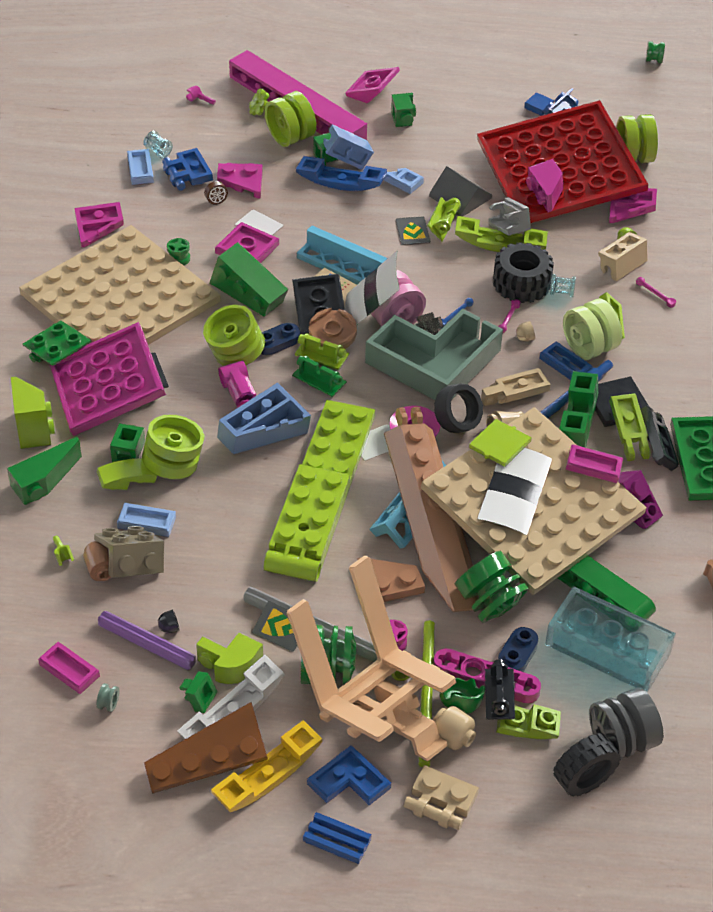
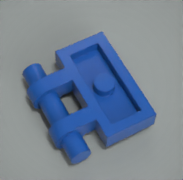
M198 148L176 153L177 159L171 160L169 157H166L162 160L165 173L170 175L172 185L177 187L179 191L185 189L186 185L184 182L189 181L192 186L213 181V173Z

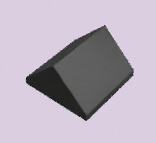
M448 166L445 167L429 193V196L439 202L441 197L445 201L452 198L459 199L461 207L456 211V215L462 217L492 199V194Z

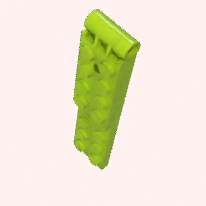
M326 400L302 464H299L269 543V550L264 560V571L314 582L318 581L375 417V409Z

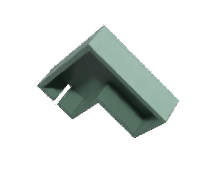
M464 309L458 312L436 335L394 315L366 341L365 363L435 400L442 388L459 383L468 384L501 351L503 329L484 320L479 340L481 318Z

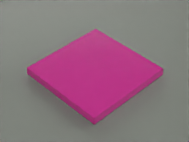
M139 322L94 341L57 364L50 365L69 430L73 436L166 395Z

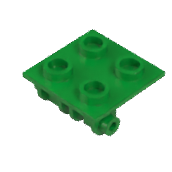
M61 320L33 336L22 345L31 351L29 357L32 362L45 360L53 366L91 343V340Z

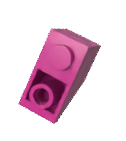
M553 159L528 167L529 177L526 178L530 191L533 190L535 192L538 203L540 205L543 204L547 212L553 210L563 190V173Z

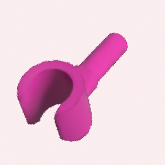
M197 85L187 89L189 94L186 95V98L189 101L199 98L215 105L216 100L204 95Z

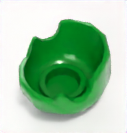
M455 678L456 683L445 692H440V699L445 707L455 706L466 714H470L480 707L485 695V686L483 685L478 688L473 678L467 681Z

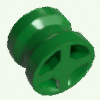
M648 41L646 62L656 60L658 63H663L665 42L655 44L653 41Z
M175 238L168 241L167 251L169 255L183 266L190 262V243L186 239Z

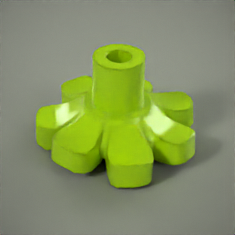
M263 89L257 90V94L255 93L252 98L253 101L249 102L251 115L263 114L266 103H268L266 100L269 97V93Z

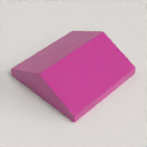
M399 67L364 71L345 94L347 97L369 103L388 85L400 69Z

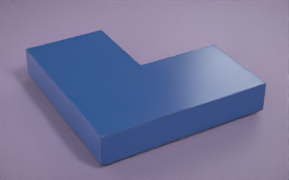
M352 745L307 778V785L326 803L350 787L370 806L391 789V782Z

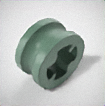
M104 683L97 696V708L102 710L106 707L108 712H113L119 698V687L113 686L109 688V685Z

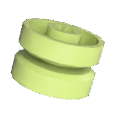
M599 298L589 301L583 306L568 310L563 316V330L567 343L572 351L583 360L595 358L603 352L617 348L621 344L622 328L619 318L613 307L603 299Z

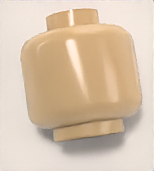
M455 706L447 709L442 708L433 719L440 738L446 740L447 747L452 750H458L463 746L469 747L476 737L474 719Z

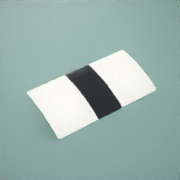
M398 251L347 293L345 311L353 316L356 325L399 291L396 271Z
M524 448L505 467L497 463L478 519L504 525L527 535L552 459L539 452Z

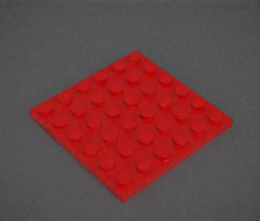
M600 100L477 134V140L505 197L529 207L530 223L648 191V182ZM553 159L563 173V190L553 210L547 212L543 204L540 205L538 203L535 192L533 190L530 191L526 178L529 177L528 167Z

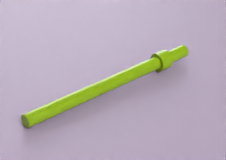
M427 620L424 622L422 661L434 665L435 623ZM424 685L421 688L420 712L432 720L433 688ZM419 757L418 765L422 768L424 765L429 767L430 760L426 761Z

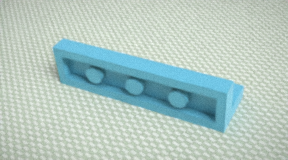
M311 226L307 230V243L297 252L298 259L320 269L326 268L356 285L388 259L315 226ZM310 250H313V251L319 253V255H312V256H311V255H309V254H307V253H308ZM326 260H336L338 263L329 264ZM354 268L358 272L350 273L345 271V269Z
M399 492L371 526L370 531L375 537L387 533L401 549L406 547L413 536L401 493ZM398 523H405V535L403 538L395 529Z

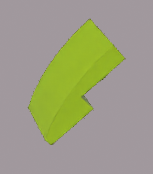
M142 458L109 463L98 467L96 471L102 488L111 490H127L130 482L155 483L157 475L144 465Z
M533 704L530 710L515 706V719L498 720L496 732L530 739H557L560 732L561 711Z

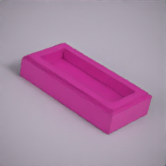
M572 444L565 470L617 483L623 458Z
M59 641L38 659L41 667L78 694L85 691L100 677L98 669Z

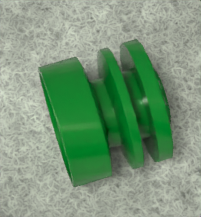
M501 550L476 563L454 583L465 600L478 595L479 599L476 600L471 608L474 612L485 608L478 615L482 623L507 613L529 591L525 583L514 587L521 579L518 574L508 578L504 577L512 565Z
M316 624L335 683L336 673H343V685L351 680L355 671L356 642L353 635V626H345V639L338 638V625H334L331 638H325L323 625ZM301 656V684H311Z

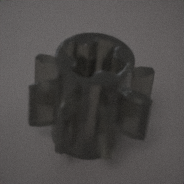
M433 312L416 317L417 323L414 324L433 335L439 332L438 329L444 327L441 316L435 318Z

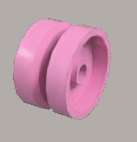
M397 271L399 291L371 313L372 317L376 318L381 327L394 315L415 324L426 307L424 294L401 271Z

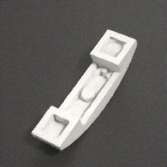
M264 655L243 673L246 679L204 715L199 711L177 730L178 733L186 739L252 702L255 711L280 683L285 675L284 672Z

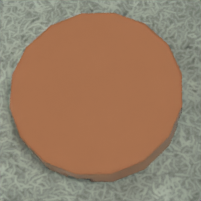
M332 308L324 309L316 313L309 323V335L321 339V346H323L325 341L342 345L346 349L355 341L357 335L355 319L350 313L342 309H338V311L332 310Z

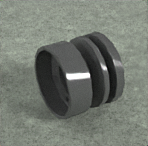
M636 687L620 693L617 699L609 697L604 701H598L590 705L589 721L593 735L599 733L606 735L621 754V760L624 757L628 758L634 755L635 751L644 752L662 744L664 733L661 717L652 698L644 689Z

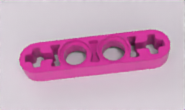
M447 648L437 651L434 656V665L439 667L440 670L464 681L473 678L478 688L483 685L485 686V669H491L493 662ZM446 660L450 661L447 666L442 665ZM459 664H461V671L457 670ZM469 667H476L481 673L477 676H471L465 670ZM514 669V681L517 682L514 688L515 700L527 704L537 701L541 689L540 680L531 674ZM526 686L532 687L529 692L524 691Z

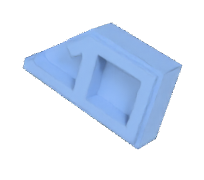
M399 168L395 172H387L383 179L409 194L424 183V177L407 168Z

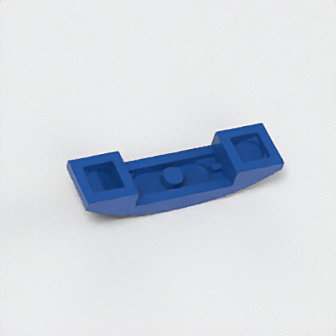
M303 156L296 168V173L325 187L345 191H363L380 186L387 174V169L365 166L363 172L327 167L325 166L324 159Z

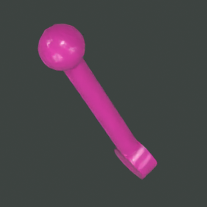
M643 277L636 279L638 286H644L663 299L668 307H675L676 299L668 298L646 283Z
M518 299L511 301V309L503 323L498 326L503 329V333L507 331V324L515 309L520 307V300Z

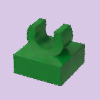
M198 671L193 680L184 679L179 687L180 690L186 691L184 698L190 702L194 711H200L201 713L206 712L218 692L209 674Z

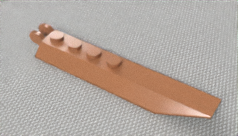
M400 407L396 409L395 413L398 426L385 432L384 437L422 571L453 612L472 611L471 607L478 599V596L465 600L454 584L462 574L473 566L462 527L421 489L422 481L444 467L433 430L426 424H423V415L419 407L411 408L412 424H408L405 408Z

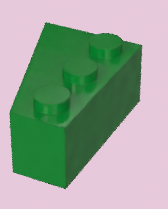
M238 242L218 256L209 284L263 317L282 304L288 292V288Z

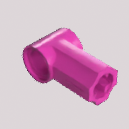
M244 361L218 368L220 382L224 389L228 388L236 406L243 400H251L256 397V393L249 381Z

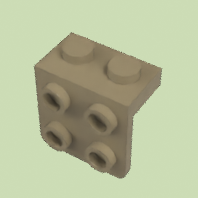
M130 526L127 531L106 528L102 530V533L94 534L95 541L109 548V576L112 578L164 573V540L156 537L153 532H147L141 526Z

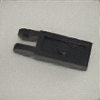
M645 406L641 409V414L648 432L647 439L652 445V457L658 465H663L670 471H673L679 467V463L665 421L660 413H655L650 406Z

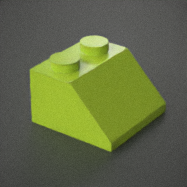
M16 376L11 377L14 414L20 448L51 445L50 435L55 434L53 419H48V417H52L51 401L45 402L44 391Z

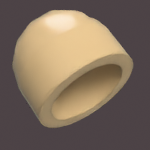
M530 321L522 323L517 327V338L520 341L529 342L535 340V332Z

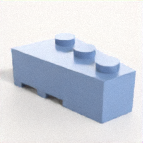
M276 383L219 420L217 438L233 454L307 434L311 415L279 383Z

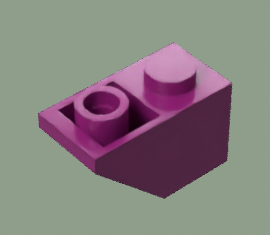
M642 471L621 472L618 482L647 507L645 513L634 521L639 527L646 529L660 519L663 514Z

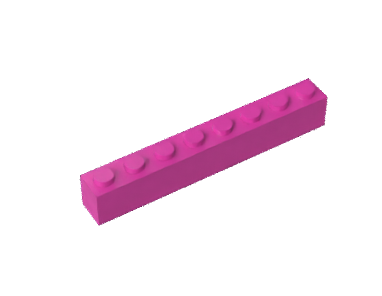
M246 50L229 60L230 78L256 94L258 89L265 90V92L269 93V97L266 100L268 102L277 98H283V96L294 91L301 92L307 98L314 111L317 133L321 135L330 133L329 128L333 124L367 140L366 122L252 52Z

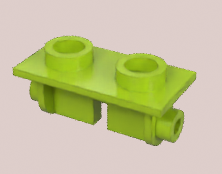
M441 197L427 225L431 232L441 241L444 240L447 232L450 230L456 211L461 207L460 201L457 198L445 201Z
M307 333L299 336L298 344L301 345L295 352V356H308L311 360L336 370H340L349 356V353L346 352L342 345L325 341L323 346H321V339L310 336Z

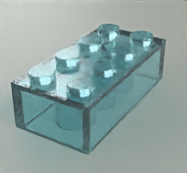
M573 586L548 624L545 645L635 688H642L648 693L671 654L676 633Z

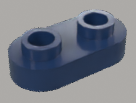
M283 323L263 331L265 345L261 354L272 355L296 345L300 336L299 327L293 323Z
M528 627L515 629L500 651L498 659L504 660L509 668L524 672L537 650L539 640L537 633Z

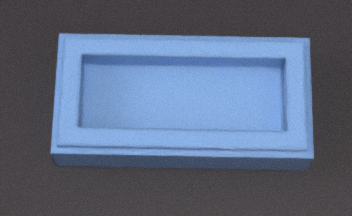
M149 149L127 151L131 184L154 183Z
M124 503L117 521V528L128 530L130 526L144 527L145 531L153 532L154 535L169 537L176 519V511Z

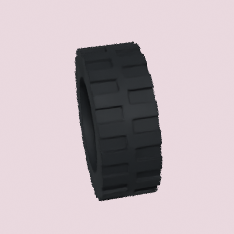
M601 733L590 735L572 745L570 749L562 754V757L556 762L553 775L568 795L572 797L581 796L596 789L608 780L619 766L621 754L606 735H601Z

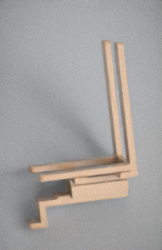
M363 556L353 563L349 570L377 660L341 688L337 689L309 602L301 600L287 610V615L321 712L319 716L320 719L327 723L333 718H337L351 726L347 729V733L355 739L364 733L380 742L394 731L411 740L415 754L429 761L447 747V741L440 738L435 721L425 717L420 711L416 710L420 704L418 697L414 693L424 685L443 693L454 685L456 680L454 676L440 670L439 667L433 664L430 665L397 647L371 559ZM396 670L413 678L402 688L385 680ZM374 690L376 699L382 703L380 704L365 695Z

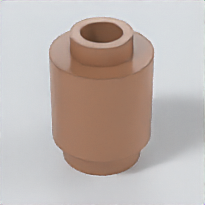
M97 541L89 543L84 549L83 559L91 578L95 581L110 579L109 548Z

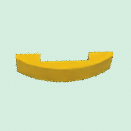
M302 720L281 736V744L267 753L268 760L253 764L240 775L233 772L212 788L211 793L229 812L239 810L260 799L291 776L316 751L323 742V739Z

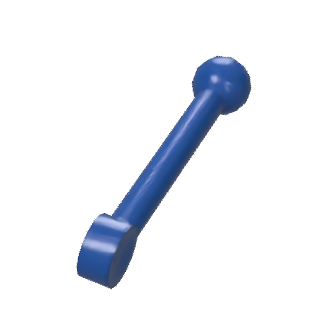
M466 298L464 304L445 319H439L437 326L442 329L458 312L466 307H471L474 303L473 299Z

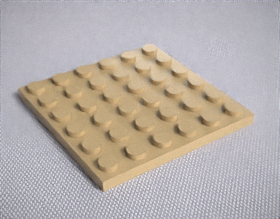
M132 225L19 287L20 294L53 323L62 320L89 338L91 343L139 322L149 345L221 302L220 294Z
M533 407L508 424L511 427L515 426L517 430L532 437L531 442L525 448L539 452L552 459L527 535L504 525L478 519L497 462L485 459L482 454L472 449L422 481L421 489L490 555L501 550L512 565L508 572L512 576L518 574L521 578L519 583H525L529 592L535 595L641 517L647 507L619 482L613 483L565 470L571 445L576 444L539 410Z

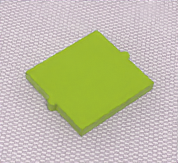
M495 419L469 444V448L482 454L485 459H491L505 467L531 442L532 437L517 430L515 426L511 427Z

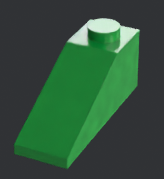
M74 437L7 468L10 486L24 505L48 495L82 457L80 439Z

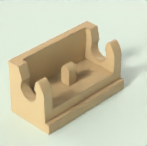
M628 232L599 251L598 256H600L602 272L606 273L608 271L607 266H609L612 279L618 281L647 262V239Z

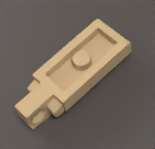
M537 368L496 379L495 383L491 384L490 387L481 390V400L484 406L494 405L497 402L499 404L548 392L550 391L551 384L542 371Z

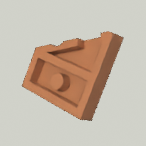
M371 559L384 602L425 593V585L416 565Z

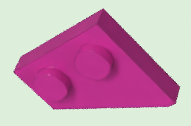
M218 163L217 181L222 182L225 187L233 188L235 191L242 193L244 190L253 192L255 198H261L263 164Z
M648 188V191L611 201L609 223L613 224L656 211L657 189Z
M120 202L74 208L81 248L92 244L124 225Z

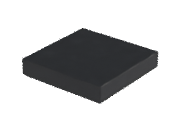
M631 376L598 384L595 411L604 427L616 425L609 402L611 396L635 393L640 410L645 406H649Z

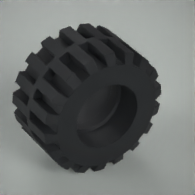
M517 243L516 245L510 244L507 248L503 247L496 254L494 263L493 286L496 287V292L501 293L503 298H509V301L518 299L520 303H525L526 301L531 303L535 299L541 300L543 296L549 293L554 268L553 258L551 255H548V251L542 250L538 245L533 246L531 243Z

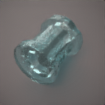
M156 131L149 132L144 139V146L149 150L155 151L156 155L160 158H166L172 151V142L161 138Z
M552 274L550 295L560 293L569 294L570 297H574L576 276L565 278Z

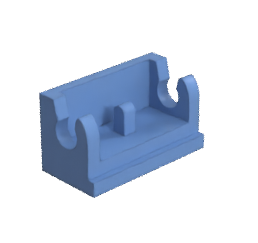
M332 124L329 128L330 140L326 138L323 140L326 154L363 170L374 153L369 142Z

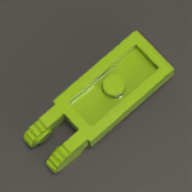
M636 394L611 396L609 402L621 444L624 445L626 460H635V451L632 443L639 442V451L642 458L649 459L648 434Z

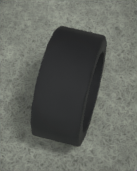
M459 383L441 389L434 402V413L437 422L450 433L466 432L476 428L481 422L483 403L475 388L468 384ZM454 394L460 395L466 406V416L462 423L455 419L451 410V401Z

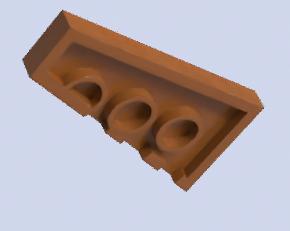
M252 702L144 762L152 794L268 760Z

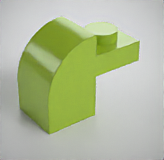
M241 633L236 635L227 648L203 636L196 644L197 661L208 669L213 668L215 681L223 684L242 682L246 679L243 673L263 657V644Z

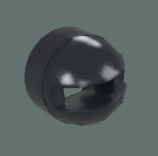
M174 609L162 613L158 618V627L162 632L174 633L180 631Z

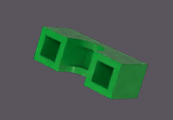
M573 371L568 390L567 411H563L559 429L576 445L586 448L598 397V374Z

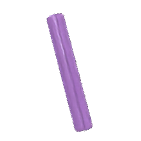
M103 611L98 617L99 626L186 670H191L196 663V656L108 611Z

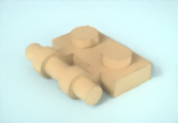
M424 765L412 787V795L419 797V799L407 796L403 807L412 810L413 815L420 818L426 816L438 821V825L444 828L450 826L460 830L464 819L455 816V813L464 817L468 816L478 795L479 787ZM430 803L443 807L444 810L431 806Z

